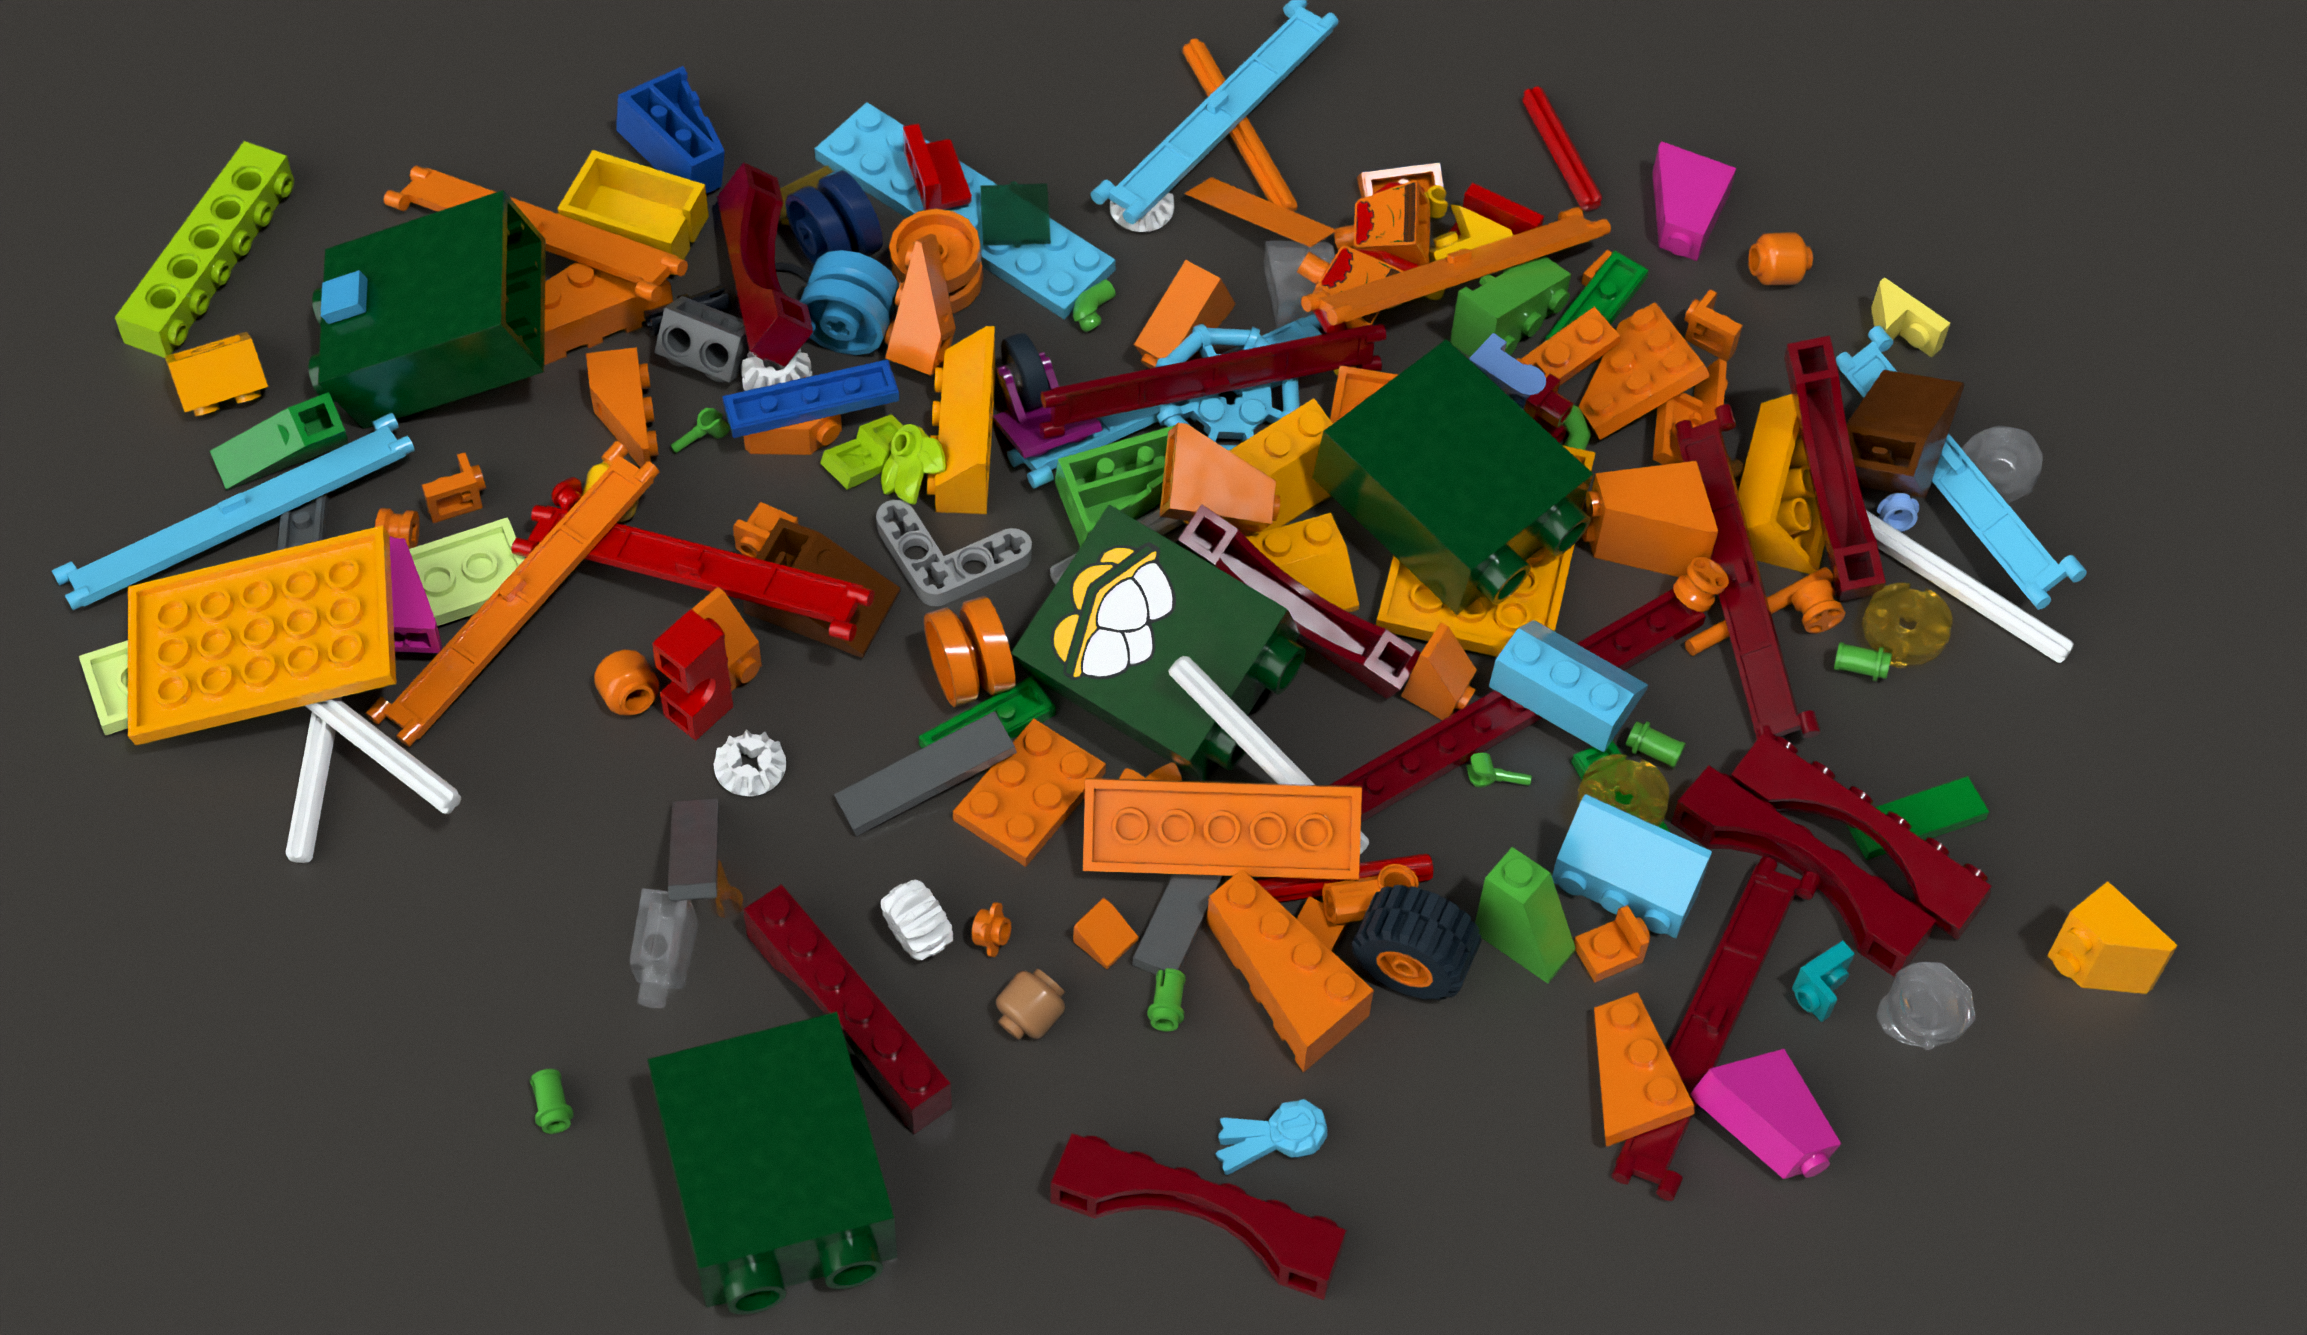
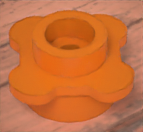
M994 902L990 910H979L972 925V940L974 944L987 947V955L989 957L997 956L999 946L1005 945L1011 934V921L1004 916L1002 903Z

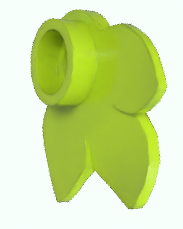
M906 424L902 426L892 439L891 455L882 470L881 485L883 493L889 495L895 491L900 499L915 505L924 473L939 474L946 470L945 454L940 442L937 439L929 438L924 430L917 425Z

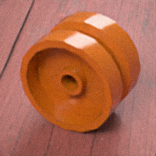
M942 209L919 211L904 219L893 231L889 245L892 273L900 286L905 281L909 268L905 265V257L910 245L930 233L936 235L952 313L955 314L968 307L981 291L983 267L978 231L967 218L954 211Z
M986 596L963 602L959 613L960 620L947 607L926 613L924 616V630L931 660L941 688L953 707L976 701L980 690L979 683L992 696L1012 690L1015 687V670L1008 640L996 609Z

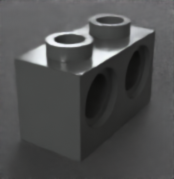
M681 296L664 308L654 353L668 358V361L675 366L691 367L704 372L706 377L713 381L730 383L741 375L742 360L748 358L749 345L742 319ZM681 329L688 333L691 342L685 339ZM719 344L726 348L728 356L721 352Z

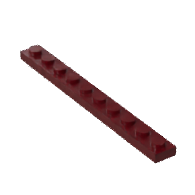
M1671 589L1578 642L1577 645L1625 671L1703 626L1706 616L1703 612L1692 610L1684 605L1675 595L1674 589ZM1494 690L1330 785L1362 786V823L1471 760L1473 754L1483 753L1542 719V717Z

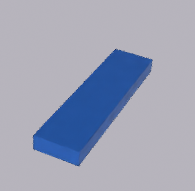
M887 359L722 396L732 436L737 438L899 401V390Z

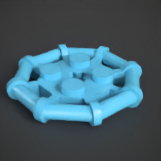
M1204 324L1194 326L1193 333L1168 356L1158 359L1155 368L1186 362L1198 350L1202 358L1221 355L1215 353L1212 345L1244 346L1242 350L1271 344L1259 334L1260 329L1252 327L1251 330L1207 328ZM1298 377L1233 390L1238 396L1234 400L1233 405L1227 404L1226 398L1219 397L1218 394L1186 400V405L1176 406V402L1160 405V413L1157 415V419L1161 426L1166 425L1170 427L1178 422L1188 424L1184 419L1190 417L1194 422L1197 419L1205 426L1203 430L1208 434L1207 437L1216 442L1217 438L1241 439L1244 442L1254 435V430L1264 421L1273 424L1300 407ZM1282 385L1283 411L1272 407L1271 388ZM1219 444L1228 451L1237 446Z

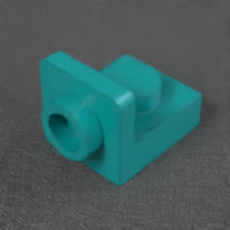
M1843 940L1801 967L1792 986L1800 1006L1807 1012H1812L1820 1022L1830 1017L1837 1002V996L1832 991L1841 986L1850 975L1847 970L1855 953Z

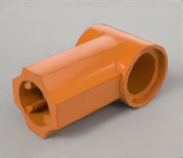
M1391 864L1385 866L1380 871L1379 876L1324 884L1322 890L1323 909L1328 922L1332 921L1334 925L1363 920L1374 894L1380 892L1381 888L1386 886L1394 887V885L1418 888V877L1414 871L1404 865Z

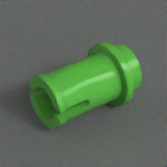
M1839 642L1834 670L1839 669L1873 676L1872 681L1877 682V678L1887 679L1892 654L1883 652L1884 647H1879V651Z
M1636 721L1625 745L1633 748L1632 753L1634 754L1640 751L1674 769L1686 743L1651 728V723L1648 721L1645 724Z
M1165 968V979L1162 970L1156 973L1154 1002L1148 1007L1147 1016L1151 1020L1152 1027L1157 1030L1174 1031L1184 1020L1185 1012L1181 1008L1186 976L1179 970Z
M556 1069L538 1071L530 1079L538 1112L535 1114V1122L538 1126L542 1127L543 1132L548 1134L560 1133L568 1129L574 1114L572 1107L566 1104L561 1073Z

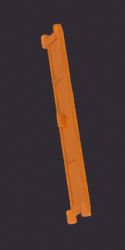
M414 166L410 171V179L412 181L400 193L388 190L384 195V203L387 206L405 211L412 202L438 212L495 193V191L427 167ZM510 197L546 239L545 251L637 283L635 294L638 297L652 302L659 301L662 296V288L659 285L671 273L683 276L687 271V261L678 258L676 255Z
M1574 207L1560 212L1556 222L1474 249L1464 248L1447 254L1446 258L1334 295L1327 296L1321 290L1305 295L1301 298V305L1306 312L1317 309L1327 312L1329 323L1335 326L1602 237L1610 233L1611 226L1607 219L1595 222L1585 219L1581 208Z
M615 441L601 456L602 460L610 466L401 695L392 704L383 697H380L365 713L367 717L377 725L387 717L403 728L396 736L408 747L417 739L419 740L654 482L653 480L660 473L659 469L649 461L639 469L624 459L629 451L623 444Z

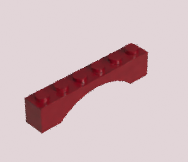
M743 162L717 196L749 350L761 360H771L786 367L814 331L808 306L786 296L780 287L776 275L775 240L783 205L778 178Z
M1830 335L1789 343L1786 347L1784 361L1838 602L1881 594L1886 581L1877 542L1865 509L1855 470L1844 414L1839 373Z
M1201 504L1174 542L1287 608L1300 632L1297 639L1384 698L1389 699L1400 691L1413 671L1421 652L1387 629L1367 622L1339 608L1303 586L1260 552L1238 528Z
M1762 733L1731 774V777L1736 780L1739 786L1755 797L1768 801L1777 812L1797 811L1819 814L1864 832L1883 847V850L1898 866L1913 892L1915 902L1921 905L1931 917L1936 919L1935 925L1956 940H1959L1990 898L1992 886L1987 883L1988 877L1977 867L1969 863L1961 866L1948 857L1950 854L1948 849L1935 839L1927 837L1924 841L1909 831L1911 825L1898 814L1889 811L1886 815L1872 806L1873 800L1859 788L1851 786L1847 789L1834 780L1835 774L1825 765L1817 761H1813L1810 764L1796 755L1798 753L1797 748L1780 736L1772 739L1765 733Z
M1708 765L1677 801L1671 824L1707 849H1731L1762 857H1770L1802 876L1805 871L1817 873L1821 877L1817 888L1824 893L1840 912L1852 933L1858 953L1897 979L1926 944L1936 919L1931 917L1921 905L1909 902L1890 889L1883 879L1870 875L1856 866L1843 852L1831 849L1815 838L1805 826L1793 823L1777 812L1768 801L1757 798L1740 787L1730 775L1720 773Z
M782 884L743 909L747 937L773 968L797 984L825 1015L837 1012L844 1039L869 1073L886 1103L913 1135L952 1108L951 1083Z
M1071 1133L1051 1181L1050 1203L1094 1219L1118 1212L1151 1209L1175 1211L1208 1221L1225 1229L1246 1244L1266 1265L1279 1285L1321 1300L1325 1299L1343 1250L1346 1230L1338 1227L1329 1218L1317 1215L1309 1217L1294 1212L1290 1206L1274 1199L1260 1200L1247 1195L1243 1189L1229 1183L1218 1185L1201 1179L1196 1172L1184 1167L1173 1169L1158 1164L1145 1153L1138 1151L1124 1152L1111 1147L1108 1142L1093 1135L1082 1137Z

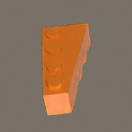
M579 262L573 263L545 281L544 365L567 357V351L576 347L587 345L590 348L603 343L602 337L622 329L629 333L641 328L642 322L645 321V310H651L673 302L671 283L665 279L659 285L662 288L660 300L652 302L636 296L635 287L637 283Z
M1243 869L1209 896L1208 926L1235 968L1241 970L1250 985L1249 990L1257 1002L1262 1003L1273 1020V1027L1282 1041L1286 1040L1295 1054L1296 1063L1304 1073L1369 1017L1374 990Z

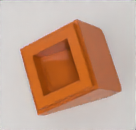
M1105 898L1101 899L1075 924L1073 929V942L1107 970L1139 938L1116 908Z

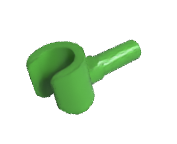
M705 408L698 415V425L672 443L671 447L678 453L707 433L714 438H722L730 430L729 423L721 419L723 414L716 409Z
M1487 753L1473 754L1471 756L1472 764L1466 766L1469 779L1475 787H1486L1495 781L1527 786L1531 784V775L1494 768L1491 756Z

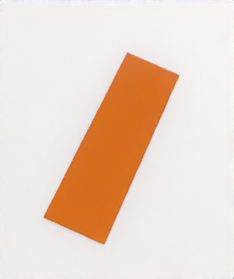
M1212 177L1184 193L1310 248L1337 231L1334 228Z

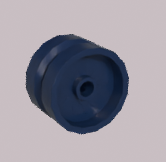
M836 170L819 179L817 189L812 186H805L787 196L785 204L790 227L799 246L813 266H815L817 259L827 252L844 250L861 253L869 257L879 252L882 248V231L874 208L862 187L844 170Z

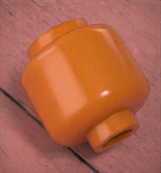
M1765 233L1760 236L1756 244H1752L1748 256L1749 269L1751 274L1757 276V279L1763 285H1796L1804 278L1806 271L1812 267V250L1809 246H1806L1803 238L1798 233Z
M625 649L613 652L601 661L594 674V684L608 708L618 715L630 716L644 712L656 700L659 693V679L646 658L635 650Z

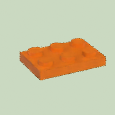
M1034 718L1013 741L1017 753L994 764L953 810V821L1025 867L1085 798V779L1102 778L1106 773V763Z

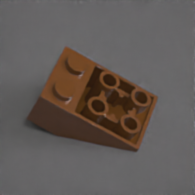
M1883 370L1846 424L1859 486L1926 498L1965 386L1964 383Z
M779 518L757 555V559L863 585L864 588L874 590V601L870 607L858 605L850 623L857 626L856 636L852 642L829 636L831 622L743 600L745 614L864 658L901 592V588L820 532Z

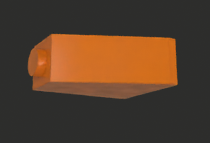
M1185 260L1134 343L1142 355L1140 361L1150 369L1155 368L1158 359L1168 356L1193 333L1194 326L1204 324L1207 328H1218L1236 305L1221 278ZM1196 352L1187 361H1190Z
M1178 422L1168 431L1159 517L1189 521L1202 504L1238 529L1261 532L1270 526L1272 521H1276L1280 509V496L1275 495L1276 481L1188 424Z

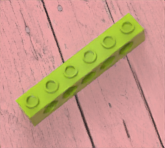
M246 141L241 144L115 316L125 344L165 358V356L172 354L177 345L179 346L185 341L188 330L197 317L206 312L210 299L220 285H224L228 281L231 270L240 257L249 252L253 239L262 227L269 224L273 211L281 200L291 193L294 177L286 155Z

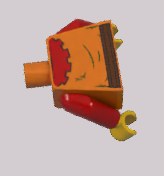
M1417 180L1404 184L1398 182L1387 183L1374 194L1359 199L1355 203L1354 225L1336 228L1337 231L1334 232L1337 249L1339 250L1341 246H1349L1353 249L1378 251L1387 264L1397 267L1402 271L1428 264L1430 216L1441 218L1446 214L1448 202L1445 201V189L1442 186L1435 185L1430 187L1428 192H1425ZM1445 289L1425 296L1431 300L1441 299Z
M1341 246L1330 264L1309 251L1296 273L1316 284L1312 293L1321 290L1327 296L1404 271L1387 264L1378 251ZM1321 309L1312 312L1327 334L1372 325L1380 311L1335 326L1329 323L1327 312ZM1339 369L1334 370L1337 376L1339 373Z

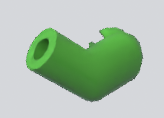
M1107 279L1082 292L1074 303L1072 317L1075 322H1079L1081 330L1085 332L1101 324V317L1097 314L1096 310L1099 306L1116 296L1114 287Z
M1573 405L1569 417L1562 424L1567 428L1569 435L1565 446L1586 450L1591 437V430L1581 409Z

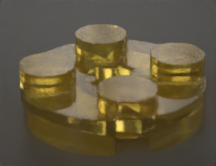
M1894 583L1885 586L1883 590L1877 591L1871 598L1862 619L1863 631L1869 644L1877 651H1879V647H1884L1883 652L1892 654L1890 665L1898 668L1905 667L1908 664L1926 663L1938 657L1947 646L1953 617L1945 601L1938 594L1927 588L1924 593L1916 589H1910L1912 584ZM1899 618H1904L1907 622L1915 621L1917 625L1912 630L1903 628L1899 624Z
M1613 754L1596 760L1587 768L1577 793L1578 807L1583 796L1587 794L1660 827L1668 810L1669 787L1663 774L1653 764L1643 759L1638 763L1634 760H1626L1627 755ZM1615 791H1620L1623 795L1631 794L1634 796L1630 804H1621L1614 800L1616 796Z

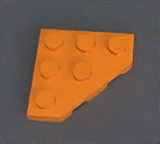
M1656 302L1636 311L1632 316L1618 324L1616 331L1620 335V344L1603 355L1578 406L1599 440L1710 377L1705 364Z

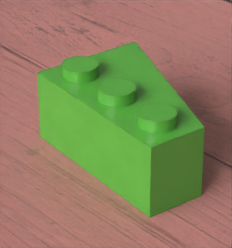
M1542 256L1503 269L1504 273L1496 278L1490 274L1483 276L1479 282L1482 286L1472 291L1464 287L1458 291L1450 343L1471 357L1494 333L1507 342L1505 352L1511 356L1517 344L1526 335L1528 337L1533 336L1540 329L1546 317L1552 312L1555 314L1560 312L1567 304L1570 297L1568 287L1571 274L1546 256Z
M1174 426L1058 459L1055 484L1080 548L1108 505L1136 520L1161 503L1168 431Z

